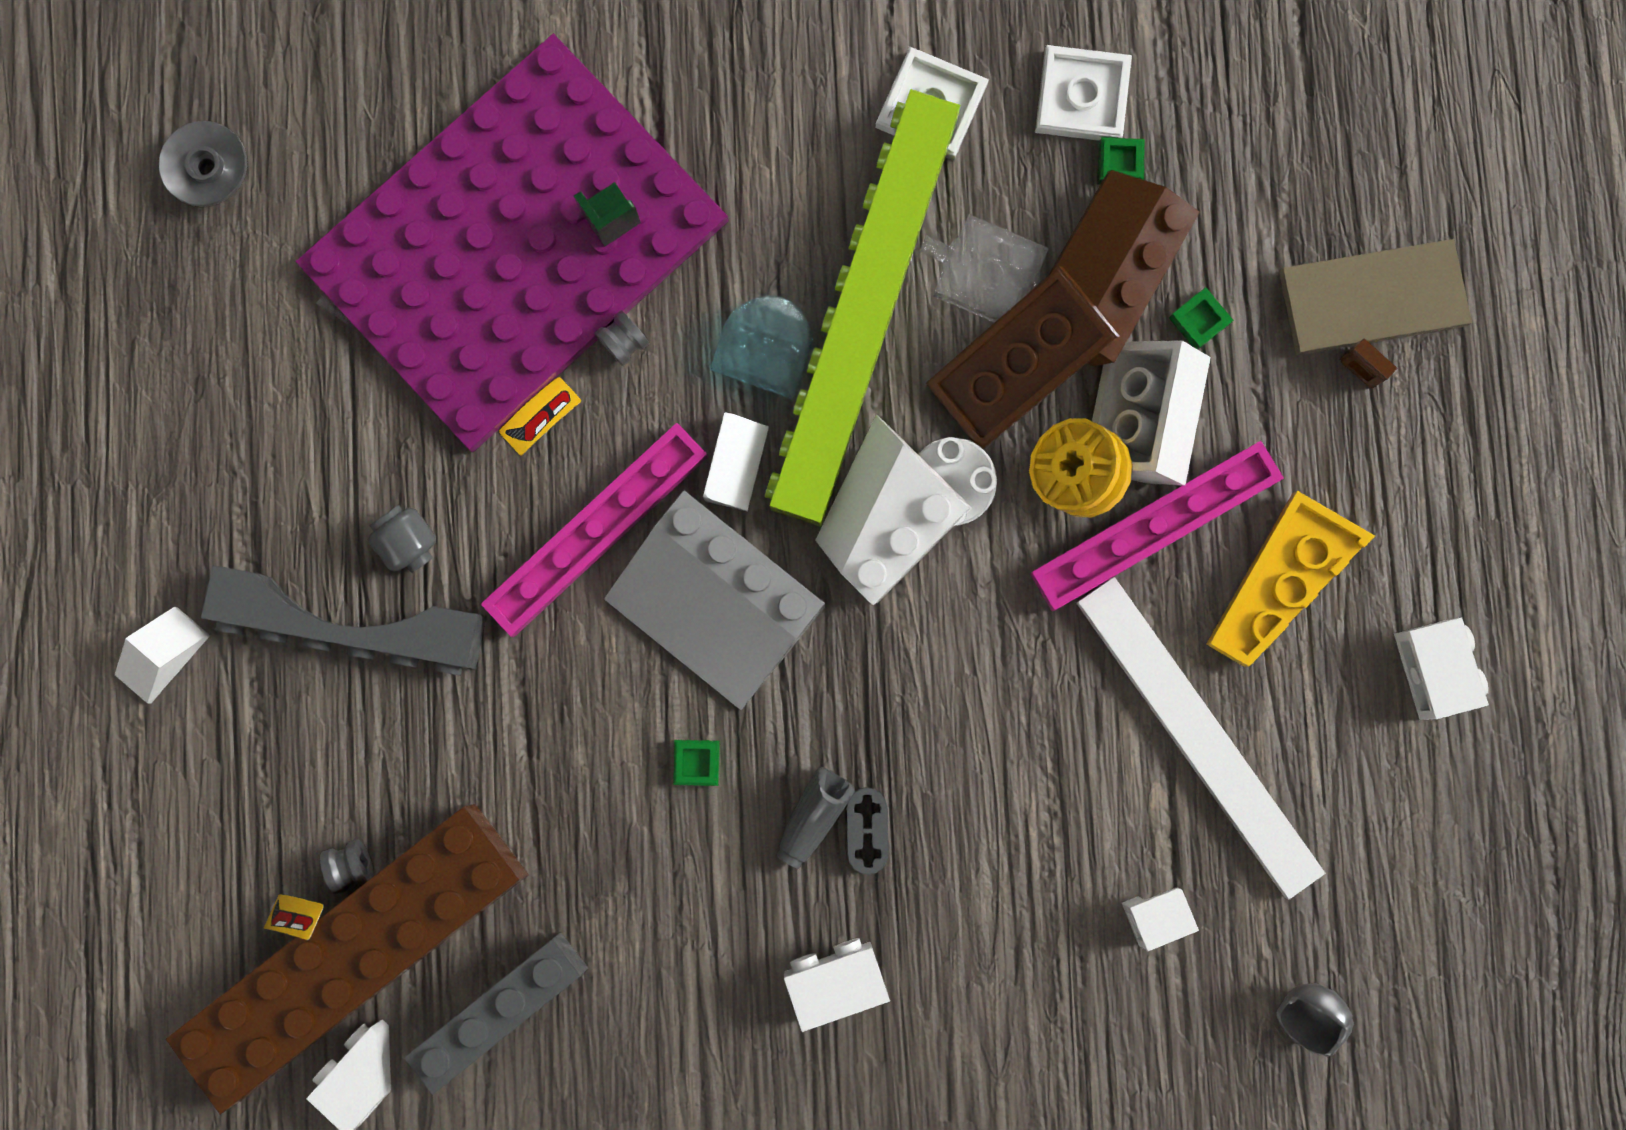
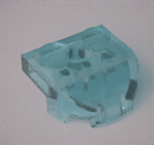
M773 295L760 296L742 304L732 312L725 322L710 370L793 399L807 358L811 354L813 344L812 331L802 314V310L793 302Z

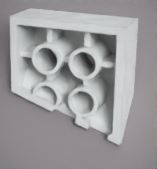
M876 414L815 541L838 571L872 605H875L972 507Z

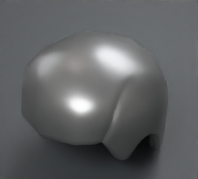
M1317 983L1294 987L1277 1010V1018L1283 1030L1297 1044L1312 1053L1326 1057L1332 1056L1352 1033L1354 1025L1353 1015L1346 1002L1335 991Z

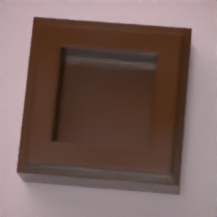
M1362 339L1352 346L1340 358L1341 363L1369 388H1374L1387 380L1397 369L1393 363L1366 339Z

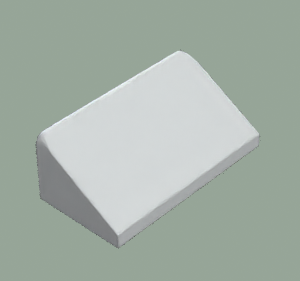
M724 413L703 494L706 502L748 512L769 429L768 426L731 413Z

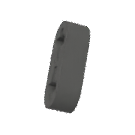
M864 787L857 789L847 803V853L852 867L859 873L867 875L879 872L888 860V807L885 798L879 791L874 788ZM863 795H871L872 802L880 805L879 812L872 813L871 827L863 828L862 814L854 812V804L862 803ZM872 833L873 848L880 849L881 851L880 857H874L870 866H865L862 858L855 857V850L863 848V834Z

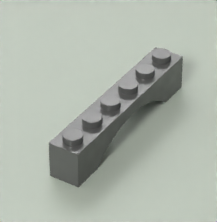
M212 565L201 615L203 619L217 621L215 630L243 635L244 628L251 627L261 629L259 638L282 643L287 642L288 635L304 637V647L330 651L331 644L337 643L348 646L347 655L374 659L375 651L392 654L390 663L417 668L419 659L436 662L434 671L461 676L463 667L476 669L487 618L478 614L432 606L413 617L388 625L370 627L342 626L325 621L304 610L283 592L272 577Z

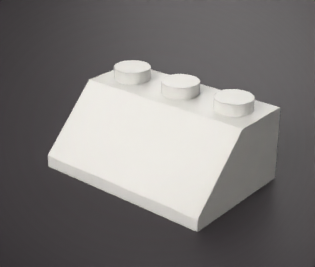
M1182 340L1126 342L1115 363L1103 364L1092 421L1117 434L1128 447L1133 464L1131 480L1147 484L1184 486L1186 484L1211 357Z

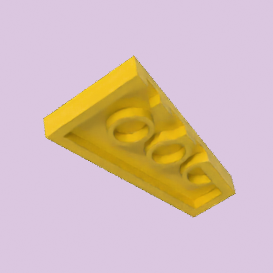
M1296 491L1292 493L1206 645L1238 664L1249 667L1289 626V623L1299 612L1318 596V593L1329 581L1337 576L1359 550L1364 548L1375 535L1301 492Z

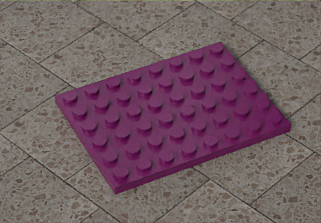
M553 33L295 262L473 453L527 402L598 340L594 333L599 328L609 327L614 322V315L620 310L627 314L729 222L728 215ZM615 182L627 201L631 200L636 207L641 223L604 247L580 212L574 195L581 191L588 200Z

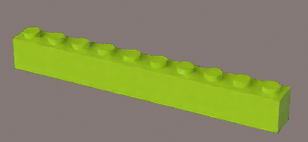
M912 89L909 91L906 103L897 102L890 124L891 128L897 129L892 144L884 142L876 168L883 171L878 185L870 183L863 203V209L869 210L864 226L856 224L849 245V249L855 251L851 266L842 265L836 282L835 290L842 292L837 307L829 306L826 311L821 331L828 334L823 349L814 348L807 369V373L814 374L809 390H800L794 406L793 414L800 416L795 432L786 431L779 451V456L786 457L781 473H772L766 489L765 497L772 499L770 503L771 511L820 527L822 525L958 120L961 106L959 104Z

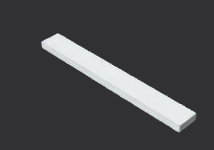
M1115 577L1111 578L1076 602L1284 898L1291 899L1326 874Z

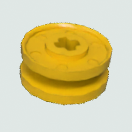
M1069 418L1053 425L1039 438L1031 454L1029 474L1033 489L1043 502L1074 517L1092 518L1108 512L1123 498L1131 483L1133 464L1128 447L1117 434L1086 418Z

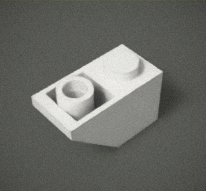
M383 1019L370 1028L365 1024L361 1025L345 1042L344 1046L349 1051L340 1062L337 1063L331 1059L312 1080L317 1087L306 1099L339 1130H356L391 1091L389 1025Z

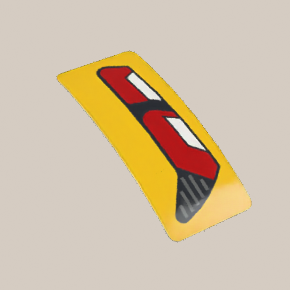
M557 377L527 402L499 430V433L519 455H523L553 425L581 402V399L562 378Z
M279 894L264 929L309 940L324 905Z

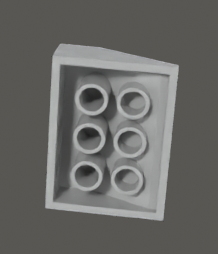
M686 491L681 493L658 521L604 598L605 601L740 710L746 706L825 608V603Z

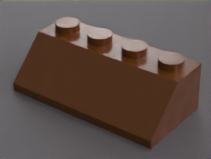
M1114 170L1107 172L1049 273L1050 275L1059 266H1063L1119 335L1117 339L1088 362L1091 366L1115 363L1200 211L1167 187Z

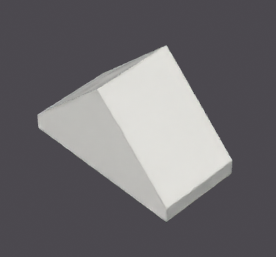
M173 607L125 639L115 676L146 703H152L210 635L178 607Z

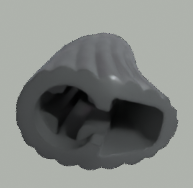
M818 767L793 810L778 846L780 849L776 856L788 865L799 869L802 863L806 862L820 845L855 792L853 785L829 769Z

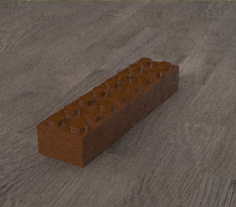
M477 805L464 806L317 921L309 940L299 937L294 938L165 1040L221 1115L250 1095L529 876V874Z

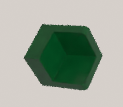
M615 182L588 200L581 191L574 195L580 212L604 247L641 223L636 207L631 200L627 201Z

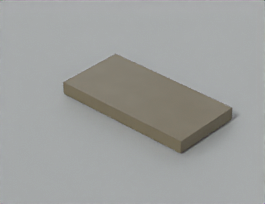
M1454 239L1284 267L1279 271L1296 355L1354 346L1362 339L1373 343L1466 327L1472 323Z

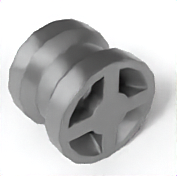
M622 310L614 315V322L609 327H601L594 333L603 346L622 366H625L630 361V355L636 349H644L650 344L640 329Z
M359 839L348 842L345 849L339 851L328 849L320 855L323 877L327 886L334 894L347 891L348 886L354 883L364 885L373 878L370 856L366 847Z

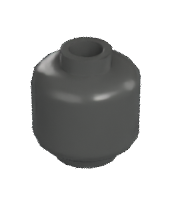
M397 505L369 525L373 532L370 534L368 542L389 570L399 571L407 567L413 573L433 558L428 550L434 546L436 535L416 509L406 508L402 510Z

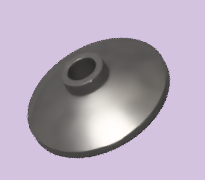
M196 121L178 128L168 137L159 156V173L163 184L173 196L192 206H212L227 200L239 189L247 171V155L240 139L227 127L211 121ZM215 164L210 173L203 174L206 165Z

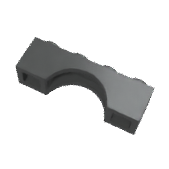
M559 933L405 1057L406 1061L430 1093L434 1095L578 979L588 969L587 965L564 935Z

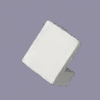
M1179 888L1171 889L1146 900L1137 896L1122 902L1138 945L1146 951L1153 950L1199 931L1185 895Z

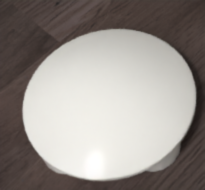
M948 437L934 441L920 451L918 455L972 507L954 526L969 523L980 517L988 509L996 493L997 475L991 458L980 446L963 438Z

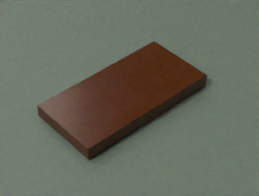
M1059 266L928 380L926 384L972 442L984 450L1117 339L1119 335L1064 267Z

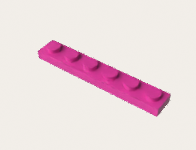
M678 423L674 424L485 599L481 605L510 637L514 638L707 459V453Z
M1259 441L1189 481L1185 486L1182 485L1034 570L1030 575L1053 612L1281 481L1284 477L1262 441Z

